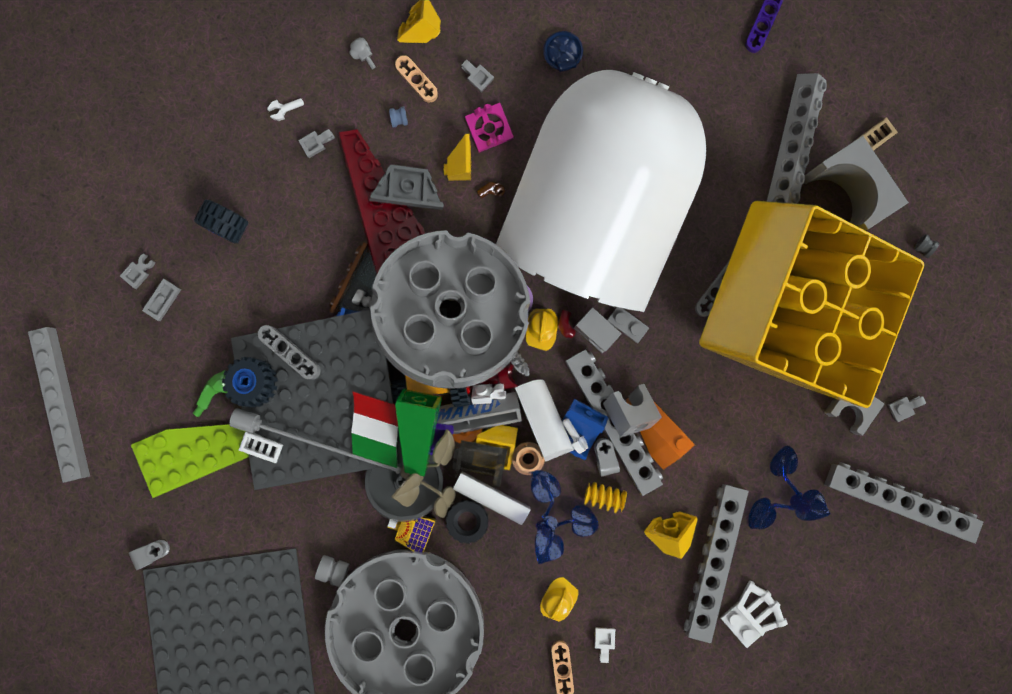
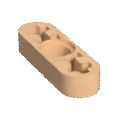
M408 56L397 58L395 66L400 75L425 102H434L438 97L437 88ZM402 61L404 63L408 62V68L411 70L408 76H406L408 71L404 67L401 69L400 63ZM414 75L422 77V81L419 84H414L411 81ZM424 84L429 91L433 90L432 97H430L429 95L425 96L426 92L423 88H421L424 86Z
M559 640L554 642L551 648L557 694H564L560 689L563 688L562 680L566 679L567 688H571L567 690V694H573L574 685L569 647L566 642ZM559 645L566 649V651H563V659L567 658V661L560 660L559 653L555 652ZM559 665H566L568 672L564 675L557 672Z

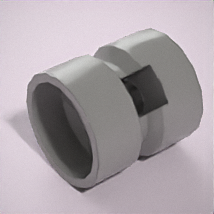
M323 555L315 579L322 582L329 580L331 585L340 587L345 581L350 563L341 560L335 562L334 558Z

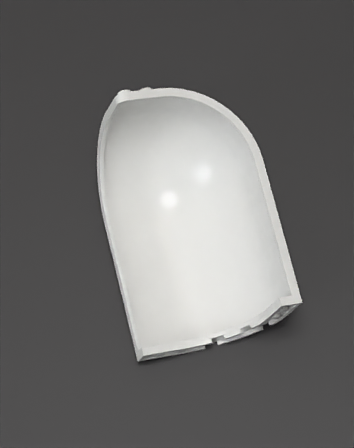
M602 70L591 73L572 84L558 98L549 111L496 245L504 250L519 268L533 276L536 273L545 278L544 281L587 299L589 296L598 298L597 301L603 304L644 312L701 182L706 159V139L702 122L694 107L682 96L669 91V86L660 82L656 85L657 81L648 77L644 81V76L633 72V75H629L616 70Z

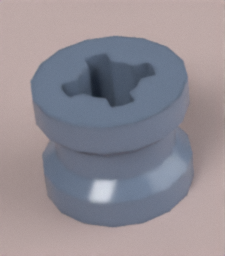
M404 106L396 110L394 108L389 109L393 128L400 124L408 125Z

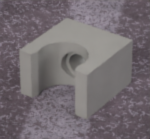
M594 308L574 327L601 353L606 352L621 335Z
M645 384L639 385L628 396L632 405L625 402L619 391L613 392L603 403L620 438L649 429L662 418Z
M874 397L871 406L863 408L834 398L824 413L829 417H837L844 407H851L856 414V421L851 426L850 432L863 436L884 406V403Z

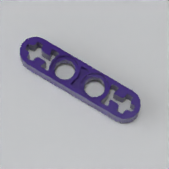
M764 0L745 43L746 49L749 52L756 53L763 47L783 0ZM765 6H772L774 13L767 14L764 9ZM757 23H765L767 30L760 31L757 28ZM756 35L760 36L757 41L758 45L753 47L752 42Z

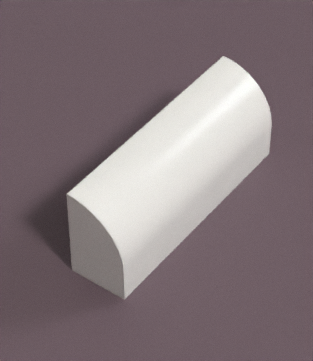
M534 380L515 387L545 462L573 451L574 448L545 381Z
M463 471L453 490L520 525L524 523L531 510L530 506Z

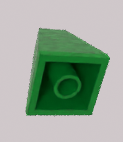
M403 389L396 400L395 407L405 473L410 475L416 473L423 477L426 474L441 405V396Z

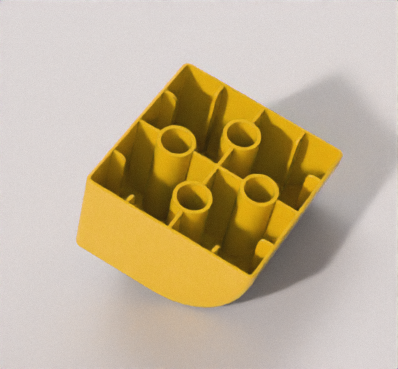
M754 201L748 211L699 344L705 349L779 379L847 403L869 408L920 279L924 262L819 206Z

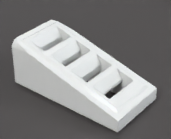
M245 432L239 451L277 463L283 444L255 433ZM252 438L254 439V442L252 447L249 448L248 446ZM258 441H260V448L258 451H256L255 448L257 446ZM265 443L269 444L266 454L262 453ZM272 446L276 447L273 457L269 456Z

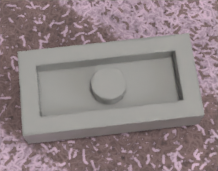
M163 279L142 311L157 321H161L181 289Z
M617 307L607 320L637 344L649 329V327L620 307Z

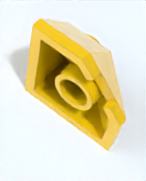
M419 0L412 6L406 23L402 22L399 27L397 40L404 43H427L439 35L441 20L430 0Z
M683 512L672 513L673 518L662 520V517L654 518L645 529V535L663 553L682 559L691 546L697 517Z

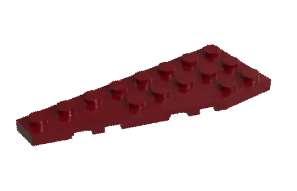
M358 129L339 132V141L377 275L386 259L407 241L425 234L424 228L417 222L413 216L414 213L407 205L369 201L372 192L385 172L381 168L378 159H375L371 153L370 147Z

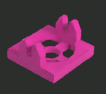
M500 103L493 106L486 104L484 108L478 107L474 110V113L465 116L478 152L514 139ZM487 114H494L501 120L498 122L490 121ZM482 116L484 121L482 128L475 130L476 122ZM492 123L495 126L494 132L486 133L484 130L485 124ZM503 126L504 129L502 135H497L496 137L495 133L497 131V128ZM485 134L490 136V139L483 141L478 136Z

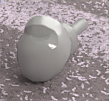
M364 38L355 39L350 44V55L354 59H360L362 62L366 60L371 69H375L376 66L370 58L373 54L367 41Z

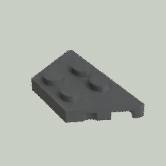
M391 164L369 201L442 210L444 207L443 202H440L437 195L436 186L431 181L432 177L428 169Z

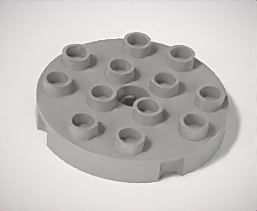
M447 230L435 231L407 241L386 259L372 287L371 323L380 349L395 368L404 375L432 387L464 388L493 377L514 358L523 342L529 324L528 308L530 297L527 284L520 269L512 258L496 244L471 233H467L463 237H454ZM455 300L459 302L461 306L459 316L455 318L442 316L439 309L442 301Z
M410 549L385 552L368 559L358 566L336 591L337 594L333 604L327 613L325 643L330 663L336 675L352 694H456L473 674V668L483 646L484 617L482 607L469 580L447 560L429 552H418ZM399 619H407L416 624V634L411 641H404L395 636V626L400 621Z

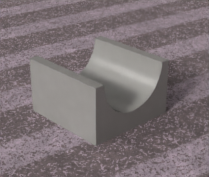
M864 136L843 148L805 175V184L815 180H829L840 185L847 192L852 203L850 223L865 231L909 203Z

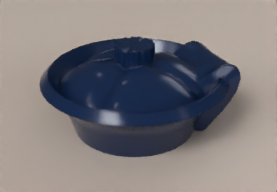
M555 32L544 43V58L551 67L559 72L576 68L583 55L582 43L571 32Z

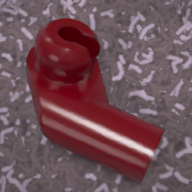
M562 310L558 329L564 337L573 338L576 331L568 323L571 312Z

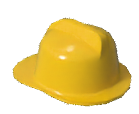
M534 309L528 317L529 324L526 331V342L529 346L547 351L551 349L556 340L558 317L552 309Z
M564 577L555 579L548 587L540 604L543 616L558 622L564 620L577 601L578 589Z

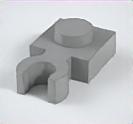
M142 254L139 257L138 264L132 262L120 275L134 289H137L149 276L145 271L155 265V262L152 260L145 264L144 261L148 257L146 254Z

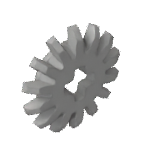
M517 352L511 363L518 372L529 376L528 365L524 362L521 354Z

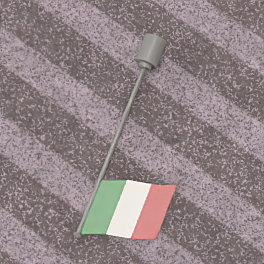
M353 392L354 414L351 432L353 453L263 425L260 415L239 408L233 411L230 418V427L254 434L262 428L396 471V474L401 472V467L398 466L397 460L399 428L395 404Z

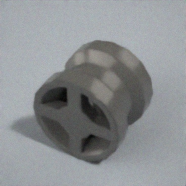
M925 234L917 242L914 250L917 252L921 251L924 257L929 258L938 248L939 242L936 240L932 241L930 236Z

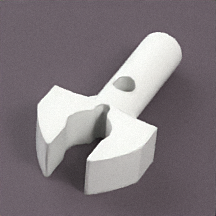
M300 98L283 105L278 100L271 102L267 110L279 109L277 114L270 117L281 121L285 119L284 115L287 111L303 106L304 102Z
M569 418L564 419L562 423L573 439V448L579 454L586 451L588 445L584 436H579Z

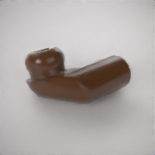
M488 182L476 192L482 199L488 194L503 196L505 188L502 184Z

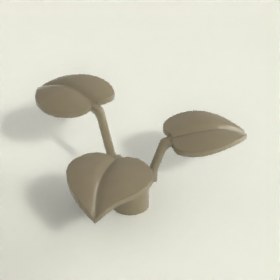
M446 429L444 435L437 442L432 454L435 463H429L428 467H438L440 464L445 466L451 460L455 450V442L449 430ZM403 465L400 474L406 480L391 497L401 505L409 507L419 495L418 486L421 483L439 495L434 503V511L438 517H446L455 501L456 492L453 490V487L447 486L441 492L422 480L423 476L416 473L412 475L405 473Z

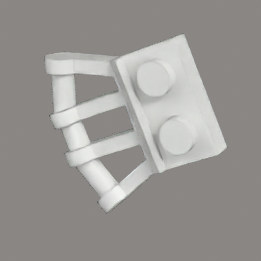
M752 581L747 583L739 601L720 617L746 648L760 636H763L766 631L788 624L786 618H783L780 603L777 600L774 601L768 590H763ZM751 592L759 596L747 608L744 607ZM765 601L769 606L754 619L750 613ZM773 612L776 621L760 626L759 623Z

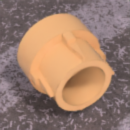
M533 442L519 444L514 449L512 458L515 469L524 475L536 474L542 469L545 462L539 446ZM526 453H531L534 456V460L530 464H526L523 461V456Z

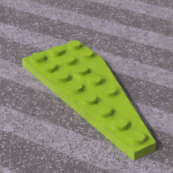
M230 424L164 430L131 445L152 498L249 457V454L239 451L245 431L230 427Z

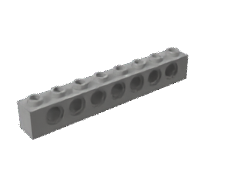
M818 73L797 74L767 202L797 204L800 200L801 186L805 180L804 174L809 163V153L814 142L813 136L818 125L819 111L822 108V98L827 88L826 80Z
M584 350L565 362L591 408L609 417L607 411L601 408L600 403L603 399H608L614 390L604 382L603 379L606 377L601 368H596L594 364L596 359L592 352ZM583 366L591 368L590 376L586 377L581 373ZM594 382L599 383L601 386L599 393H593L591 390V385ZM609 417L604 431L610 442H612L614 449L640 495L644 496L663 485L661 482L663 477L658 469L654 470L651 464L654 462L649 452L645 453L641 447L644 443L640 436H635L634 433L630 434L629 441L625 444L621 443L620 436L616 428L610 424ZM636 449L639 452V457L636 460H631L629 453ZM646 466L648 474L645 477H641L639 470L641 467Z
M839 462L838 465H831L824 484L825 486L976 544L983 525V521L978 520L977 515L967 511L965 514L958 512L959 508L947 504V507L940 505L941 501L929 497V500L922 498L923 494L911 490V493L904 491L905 487L895 483H893V486L886 484L887 480L877 476L874 479L868 477L869 473L859 469L856 472L850 470V465ZM851 475L853 481L850 485H847L846 478ZM869 482L871 488L868 492H865L864 486ZM887 489L889 494L888 497L884 499L882 494L884 490ZM903 497L906 498V504L904 506L901 505V499ZM921 504L924 505V511L922 513L919 512V506ZM941 511L942 518L938 520L937 514ZM959 518L960 525L956 527L955 522Z
M722 484V487H719L717 490L716 498L718 503L712 510L713 524L709 525L707 530L709 540L708 544H704L702 555H705L703 563L700 562L698 567L699 580L694 583L693 587L695 597L694 601L691 600L689 603L688 611L691 612L689 620L686 619L684 623V631H686L685 634L688 638L707 643L712 642L749 492L745 489ZM731 500L733 507L731 510L726 511L725 503ZM727 519V528L721 529V521ZM722 538L724 541L723 546L716 548V540ZM718 557L719 564L712 567L711 560ZM713 576L714 583L706 585V579ZM708 595L710 601L707 604H702L701 599ZM705 615L704 622L697 623V617Z

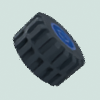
M206 199L194 218L196 224L232 243L240 241L249 224L245 218Z
M241 357V360L236 359L233 361L234 364L227 366L229 370L224 372L223 375H226V377L222 379V383H225L223 391L228 392L226 397L231 399L232 403L245 407L263 406V403L270 401L269 397H274L273 390H277L275 382H278V379L274 377L276 372L271 369L272 366L256 358Z

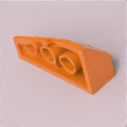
M628 397V398L626 399V402H627L629 405H632V403L629 401V397ZM655 403L662 418L653 427L640 431V434L649 454L664 470L686 454L695 444Z

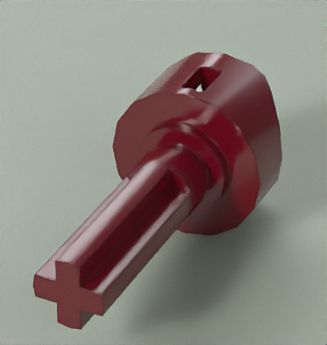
M510 362L499 373L476 385L500 383L504 384V389L518 387L512 376L513 364Z

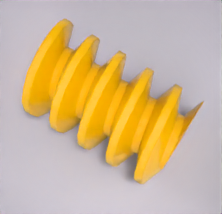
M593 482L591 486L589 483L585 493L584 505L590 500L592 507L599 503V509L605 504L607 511L614 507V513H617L619 509L622 512L626 502L627 491L623 490L620 494L619 489L616 488L612 493L611 486H608L605 490L603 484L597 488L596 482Z

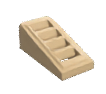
M886 117L862 136H864L874 151L898 132ZM882 125L889 133L888 135H885L880 129ZM875 130H877V132L882 137L881 140H879L878 137L875 135ZM868 135H871L875 140V145L869 140Z

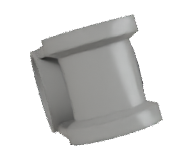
M605 438L598 439L594 444V450L600 476L620 472L612 442ZM602 443L608 445L605 448V452L599 449V447H602Z
M158 540L129 552V556L137 571L166 556L170 547L165 540Z

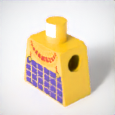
M423 516L420 519L409 522L390 520L388 528L398 531L395 537L397 542L412 551L424 552L436 519Z

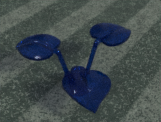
M788 445L775 454L770 462V470L777 477L783 475V478L796 495L791 497V505L771 504V500L766 497L757 500L749 513L748 522L751 529H765L771 526L776 519L775 507L786 508L792 511L795 509L797 517L803 521L818 520L830 515L825 498L821 492L812 489L802 495L787 477V474H793L798 466L797 454Z
M536 470L531 472L533 496L541 503H548L550 501L546 512L542 515L543 519L536 524L535 553L538 564L560 558L564 552L563 540L559 535L555 534L557 527L572 523L574 534L580 537H587L597 531L599 524L591 509L584 505L575 506L570 513L571 519L557 522L556 518L548 516L555 502L554 498L561 494V487L558 480L552 474Z

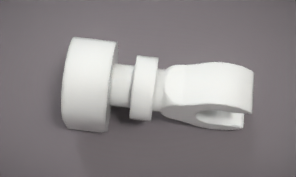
M358 289L352 299V303L358 306L362 303L364 307H371L372 300L370 296H364L366 292Z

